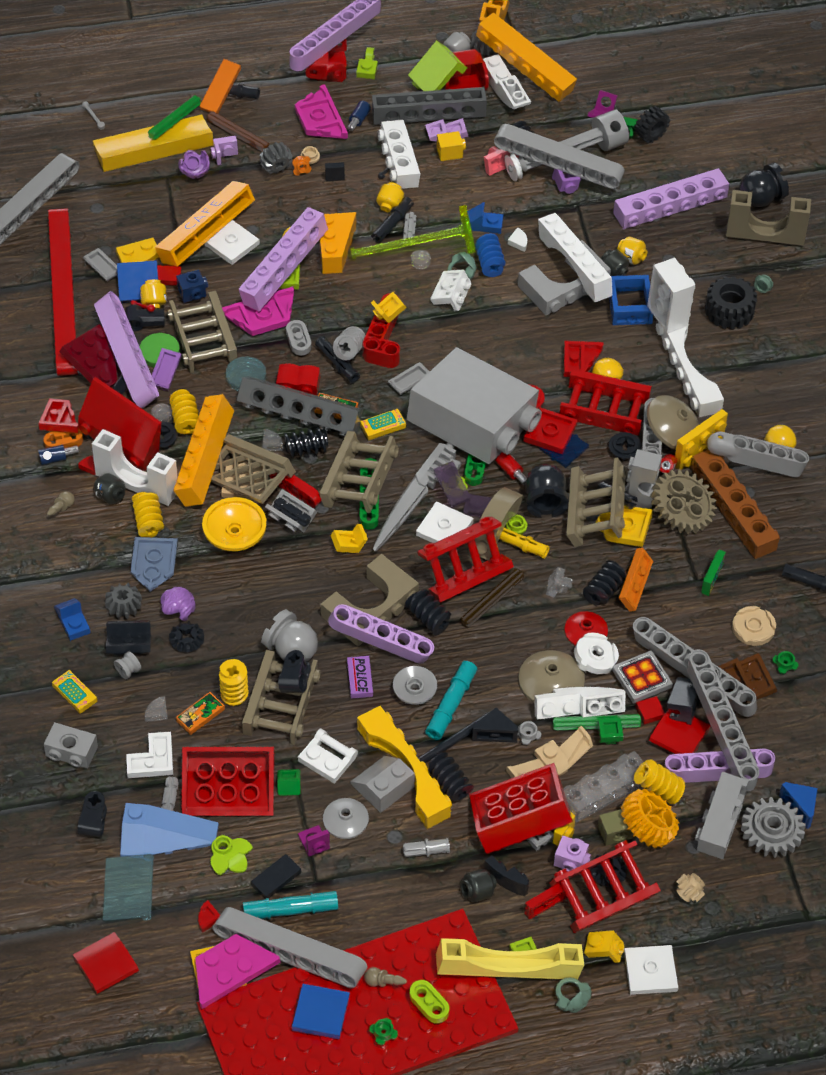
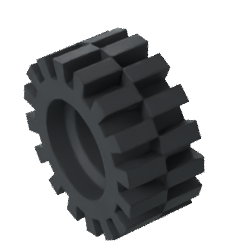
M656 106L650 107L649 111L645 110V114L640 115L641 119L637 120L635 125L636 134L647 143H653L654 140L657 141L659 136H663V132L666 133V127L670 125V117Z

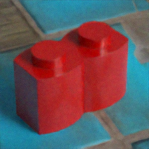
M280 364L276 384L317 396L321 377L320 368L312 365Z

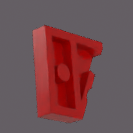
M565 341L564 377H570L572 369L588 372L602 352L604 342Z

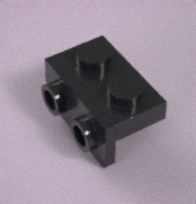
M150 620L108 621L106 623V654L121 655L128 651L136 654L151 652Z

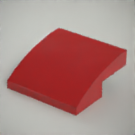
M668 709L653 731L649 741L675 754L695 753L700 742L709 732L711 725L695 717L691 725L687 724V722L673 720L670 718V714H680V712Z
M115 932L73 954L75 962L84 972L88 983L97 994L139 971L132 956Z

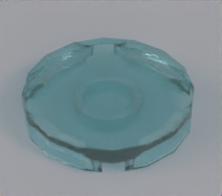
M249 356L239 357L228 364L226 379L230 387L239 391L242 377L251 376L266 380V367L257 358Z

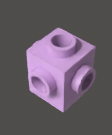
M562 836L555 853L554 866L571 871L590 862L589 844L577 838L572 839Z

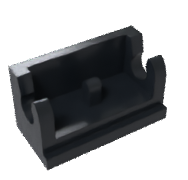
M677 677L667 703V708L680 712V714L671 713V719L687 722V724L691 725L700 699L691 679Z

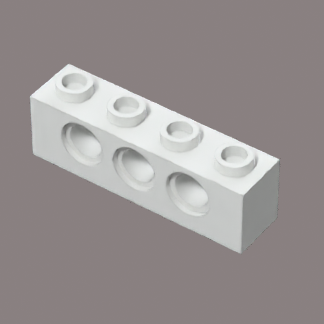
M404 120L381 122V129L378 130V140L382 141V153L386 155V167L390 168L391 182L394 181L402 189L418 187L420 171Z

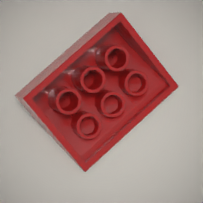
M94 377L78 416V428L83 434L89 435L93 439H96L102 429L120 436L123 454L126 459L136 468L145 471L157 452L159 453L161 421L97 377Z
M182 747V813L191 816H274L275 748Z
M555 763L469 794L476 831L486 854L499 851L515 843H521L528 838L542 835L547 831L564 827L573 822Z

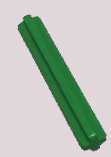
M196 95L192 96L148 131V137L156 140L200 106L201 98Z
M639 714L554 717L553 729L577 730L580 726L584 729H598V719L621 717L622 728L640 727L641 716Z

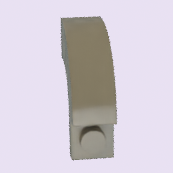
M506 487L500 489L493 496L480 518L493 517L501 522L502 526L493 530L497 543L509 519L517 515L523 498L522 494ZM484 534L475 538L480 557L490 560L492 556L486 535Z

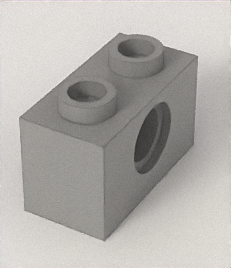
M55 722L44 742L45 754L54 761L61 760L74 767L81 766L87 769L98 748L96 734Z

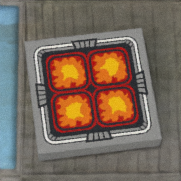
M652 650L616 664L612 668V671L633 704L668 690L673 685Z

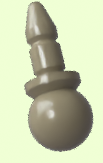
M69 491L60 493L55 499L54 505L49 508L47 515L52 516L60 510L65 511L68 507H71L75 502L74 495Z
M377 967L367 969L364 974L365 982L370 986L379 985L384 987L386 984L402 985L407 983L405 978L388 974L387 970H380Z

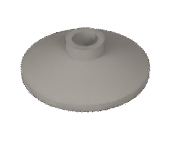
M410 666L396 674L393 680V690L395 695L405 703L413 705L423 704L435 695L437 680L428 669L420 666Z
M341 798L331 802L323 814V823L326 830L331 835L340 839H351L359 836L365 831L369 822V815L365 806L351 798Z

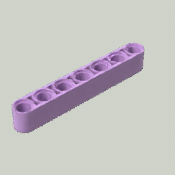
M355 0L290 49V68L294 71H302L380 13L381 0Z
M110 291L98 300L94 306L131 397L136 405L143 409L159 396V392L121 301Z

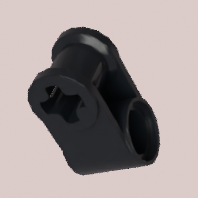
M293 650L285 657L283 669L278 680L279 690L282 693H304L307 689L311 665L304 660V655L300 650Z
M92 791L86 795L78 821V835L103 836L107 806L105 804V797L101 792Z

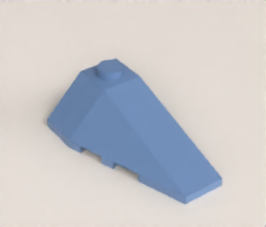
M126 803L122 821L120 856L146 859L151 858V855L164 852L165 855L171 854L174 850L185 848L192 850L212 846V842L217 838L219 823L151 805Z

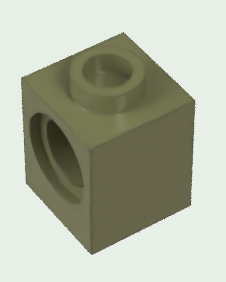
M622 809L599 815L598 829L605 846L632 839V831L627 830L628 825L623 822L625 818L621 816Z

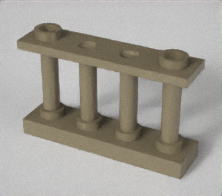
M216 291L208 292L209 301H206L205 304L176 310L174 301H169L168 319L174 323L184 353L182 354L184 366L188 365L190 373L194 372L195 361L221 355L227 356L229 364L237 363V349ZM201 312H212L211 318L181 324L179 317ZM209 326L217 327L218 329L216 333L186 339L184 333ZM217 340L223 344L220 348L191 354L189 348L190 346Z
M347 431L319 492L324 507L332 508L335 500L338 498L363 501L366 512L371 513L373 506L377 504L379 492L393 460L398 456L399 448L396 445L394 436H389L386 445L382 446L360 443L355 432ZM359 451L381 454L379 461L354 459ZM352 467L375 469L372 477L347 474L349 468ZM345 482L368 485L365 493L340 490Z
M614 458L613 470L591 475L584 474L579 466L571 468L566 535L574 547L583 545V536L585 534L612 528L618 538L622 537V529L625 527L623 518L625 478L628 475L626 466L622 465L619 458ZM613 478L611 487L586 492L589 483ZM612 495L611 503L585 508V503L588 500ZM611 512L610 520L584 525L586 517Z
M266 650L242 721L243 734L252 736L254 728L258 727L290 733L291 745H295L297 738H301L304 725L302 722L314 684L320 680L321 670H318V660H313L306 691L304 693H287L301 696L299 706L266 699V691L280 692L278 682H273L271 676L272 673H281L284 665L275 661V651ZM266 708L296 716L292 725L260 718L259 712Z

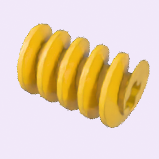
M177 390L169 397L175 429L180 434H193L199 417L197 404L195 403L196 398L188 390Z
M151 492L136 493L132 496L138 534L140 537L153 538L164 528L159 497Z
M236 659L223 662L219 672L221 699L227 705H240L247 699L249 693L247 668L243 662Z
M650 759L643 762L634 774L636 784H640L645 789L647 788L648 791H654L655 795H660L664 801L666 800L671 805L676 804L684 793L685 781L683 778L657 764L654 760Z

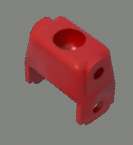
M347 38L340 42L341 45H336L305 68L306 77L327 82H343L346 79L347 62L344 52L347 50Z
M476 49L452 52L467 69L463 74L456 71L442 89L484 87L486 91L489 86V76L481 53Z

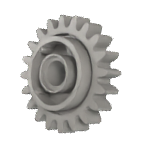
M770 797L769 802L766 803L761 798L759 805L756 802H752L751 808H746L745 815H743L741 821V831L744 832L743 839H749V847L756 845V853L763 849L764 856H767L771 851L774 858H776L778 852L786 856L787 849L793 853L795 846H800L801 839L804 838L805 823H802L803 815H797L798 808L790 809L791 802L782 805V798L777 803H774L773 798Z

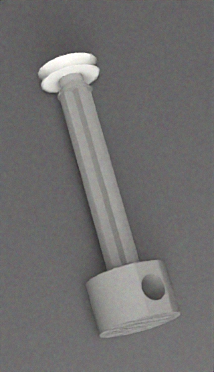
M612 110L593 117L591 130L562 140L560 143L579 150L598 143L602 150L608 151L628 143L629 132L621 113L618 110ZM510 153V157L508 155L504 157L507 172L514 182H517L518 179L522 180V171L526 172L543 165L521 156L517 158L513 153Z

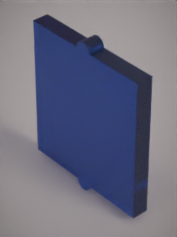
M572 434L563 454L541 447L540 451L548 455L552 461L555 460L567 468L589 448V444L578 438L577 434Z

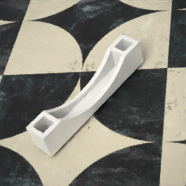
M556 213L538 219L539 238L548 248L552 247L559 250L568 259L581 280L585 292L594 302H598L611 297L612 277Z
M658 322L656 324L657 334L661 335L664 349L669 352L670 362L676 367V374L678 379L683 382L685 394L689 395L692 410L696 411L698 417L717 413L723 408L724 398L717 384L701 375L687 358L684 343L687 338L688 326L666 333Z

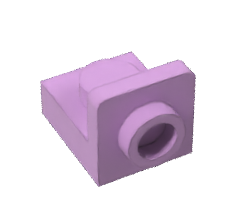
M236 136L213 139L214 147L210 148L212 159L216 158L217 165H221V157L238 154Z

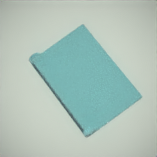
M152 854L106 858L103 921L130 918L151 919L154 860Z

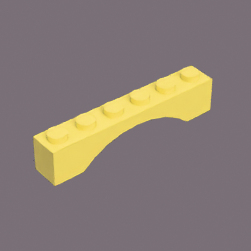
M441 938L436 952L437 974L543 979L572 977L578 980L584 967L582 944L558 943L536 950L498 951L477 946L465 939Z

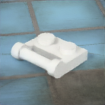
M319 729L312 741L298 756V762L335 784L356 759L358 750L353 747L348 748L327 735L325 730ZM323 742L344 755L343 760L320 747L321 743Z

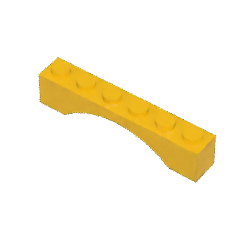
M378 706L358 716L357 729L367 744L395 758H400L415 773V813L424 826L429 829L450 818L452 807L450 798L447 795H443L438 781L429 775L426 764L423 761L420 762L416 757L417 754L411 744H407L402 730L396 728L393 724L390 713L385 712L381 706Z

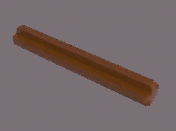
M211 111L207 115L209 122L263 152V149L269 146V142L220 114Z

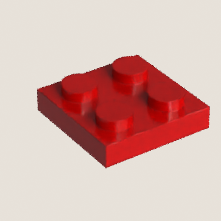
M539 407L538 409L542 411L540 421L532 432H526L524 442L563 454L577 426L578 420Z

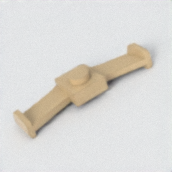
M580 726L561 746H558L552 740L534 751L536 760L508 766L506 771L511 778L555 763L558 774L561 776L568 772V769L593 746L591 737Z

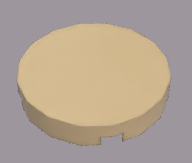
M748 606L736 613L732 629L737 639L744 644L759 646L768 643L774 637L776 622L769 611L761 610L757 606Z

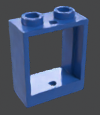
M649 275L611 276L612 296L609 297L612 325L652 324L653 313L647 306L650 292ZM644 290L646 305L618 306L616 291Z

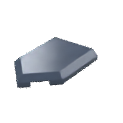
M135 537L131 574L149 591H152L174 575L178 539Z

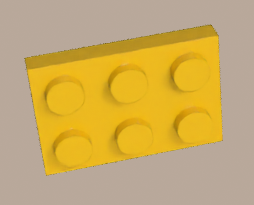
M723 409L719 410L677 440L675 457L677 458L675 468L677 470L689 467L692 462V456L708 450L707 440L709 436L716 432H725L727 412Z

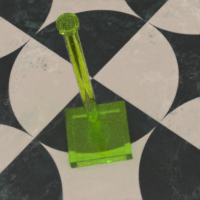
M467 205L459 206L462 223L458 225L459 227L358 249L353 247L350 248L352 259H357L358 256L456 235L465 237L468 254L475 253V243Z

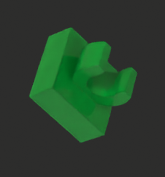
M623 117L628 131H630L629 138L632 139L638 119Z
M621 717L598 719L600 743L606 742V745L623 741Z

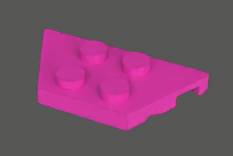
M325 84L321 85L320 90L315 94L311 92L305 99L295 104L296 114L306 135L348 138V132Z
M289 287L276 291L260 311L244 305L243 301L222 307L225 318L251 336L287 326L291 320L294 288Z
M237 934L195 957L200 1007L202 1009L276 966L280 963V957Z

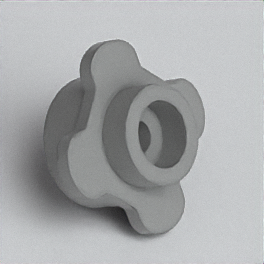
M531 721L523 722L518 727V736H520L521 742L524 745H529L531 741L541 738V732L537 731L536 724Z

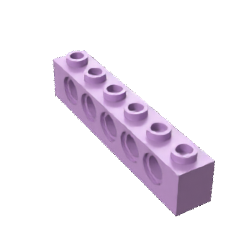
M718 168L617 199L614 203L613 214L623 229L634 227L713 201L722 200L728 196L729 183Z
M307 207L239 288L244 305L257 311L263 308L328 230L323 213Z

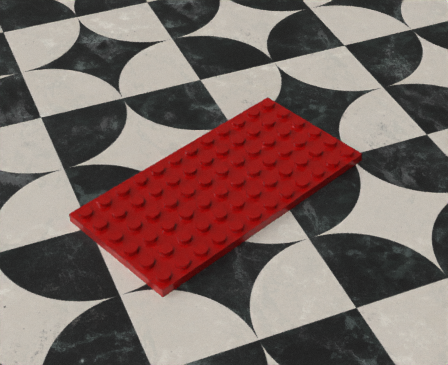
M464 909L343 950L362 958L368 966L367 969L377 967L380 970H387L388 974L405 978L407 980L406 984H386L384 987L379 985L370 986L365 982L363 974L356 987L350 988L295 967L245 986H240L203 1009L200 1007V1001L196 1002L223 1075H403L518 1033V1026L495 977L437 974L436 952L441 938L465 939L472 944L480 946ZM415 981H428L448 1002L449 1016L444 1022H430L411 1001L410 987ZM302 984L350 992L340 1039L292 1030ZM424 993L418 994L419 997L426 996ZM439 1010L433 1011L437 1015L441 1013ZM388 1018L392 1021L394 1030L398 1031V1037L394 1040L386 1041L384 1045H378L376 1037L370 1033V1026L380 1019Z

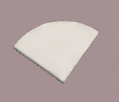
M517 227L508 239V245L525 252L527 248L526 234Z

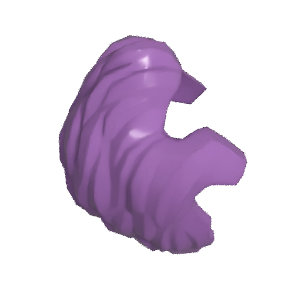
M188 150L178 162L179 169L189 178L198 179L203 177L210 167L209 156L204 150L201 151V155H198L193 150Z
M174 587L166 590L161 596L162 611L167 615L179 612V618L186 621L190 613L195 610V598L186 588Z

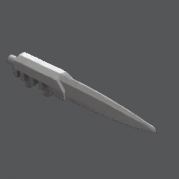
M449 442L447 444L439 443L415 474V477L406 487L384 523L373 546L375 552L398 530L420 501L428 494V487L434 489L436 481H442L447 484L450 482L451 476L445 474L446 468L451 466L459 470L462 463L455 460L456 450L454 445Z

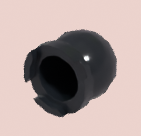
M773 162L765 165L763 170L758 169L747 173L740 182L739 191L752 192L751 206L759 208L772 203L773 199L776 201L785 199L784 197L789 195L788 181H783L780 174L783 171L782 168Z
M542 464L535 466L527 474L525 488L528 496L526 503L527 509L532 515L542 518V515L552 514V517H556L567 510L569 502L566 492L567 483L563 472L554 465Z

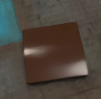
M759 653L741 661L736 658L718 666L755 693L756 699L778 692Z

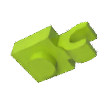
M367 47L365 59H359L356 77L375 80L378 61H374V48Z

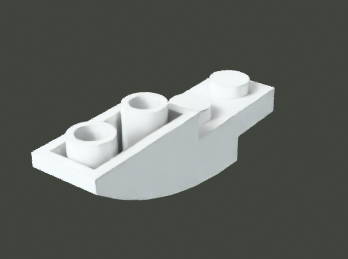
M499 54L483 59L488 70L489 84L507 106L516 109L531 104L515 75L512 76Z
M569 687L553 689V693L535 695V717L537 719L574 714L589 717L625 712V690Z

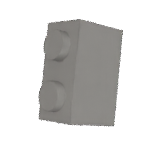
M383 756L350 781V784L381 813L414 788L415 773L400 758Z

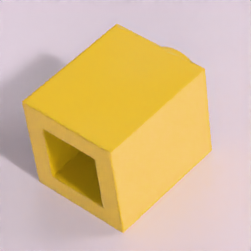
M459 131L437 134L436 148L440 161L463 158V150H466V143L464 138L461 139Z

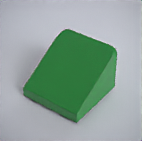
M299 769L278 770V795H300L301 776Z

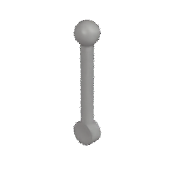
M83 102L82 107L96 121L98 129H104L105 123L100 122L90 109L88 102Z

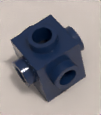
M199 269L176 276L177 290L183 303L206 297L208 282L205 276L202 277Z

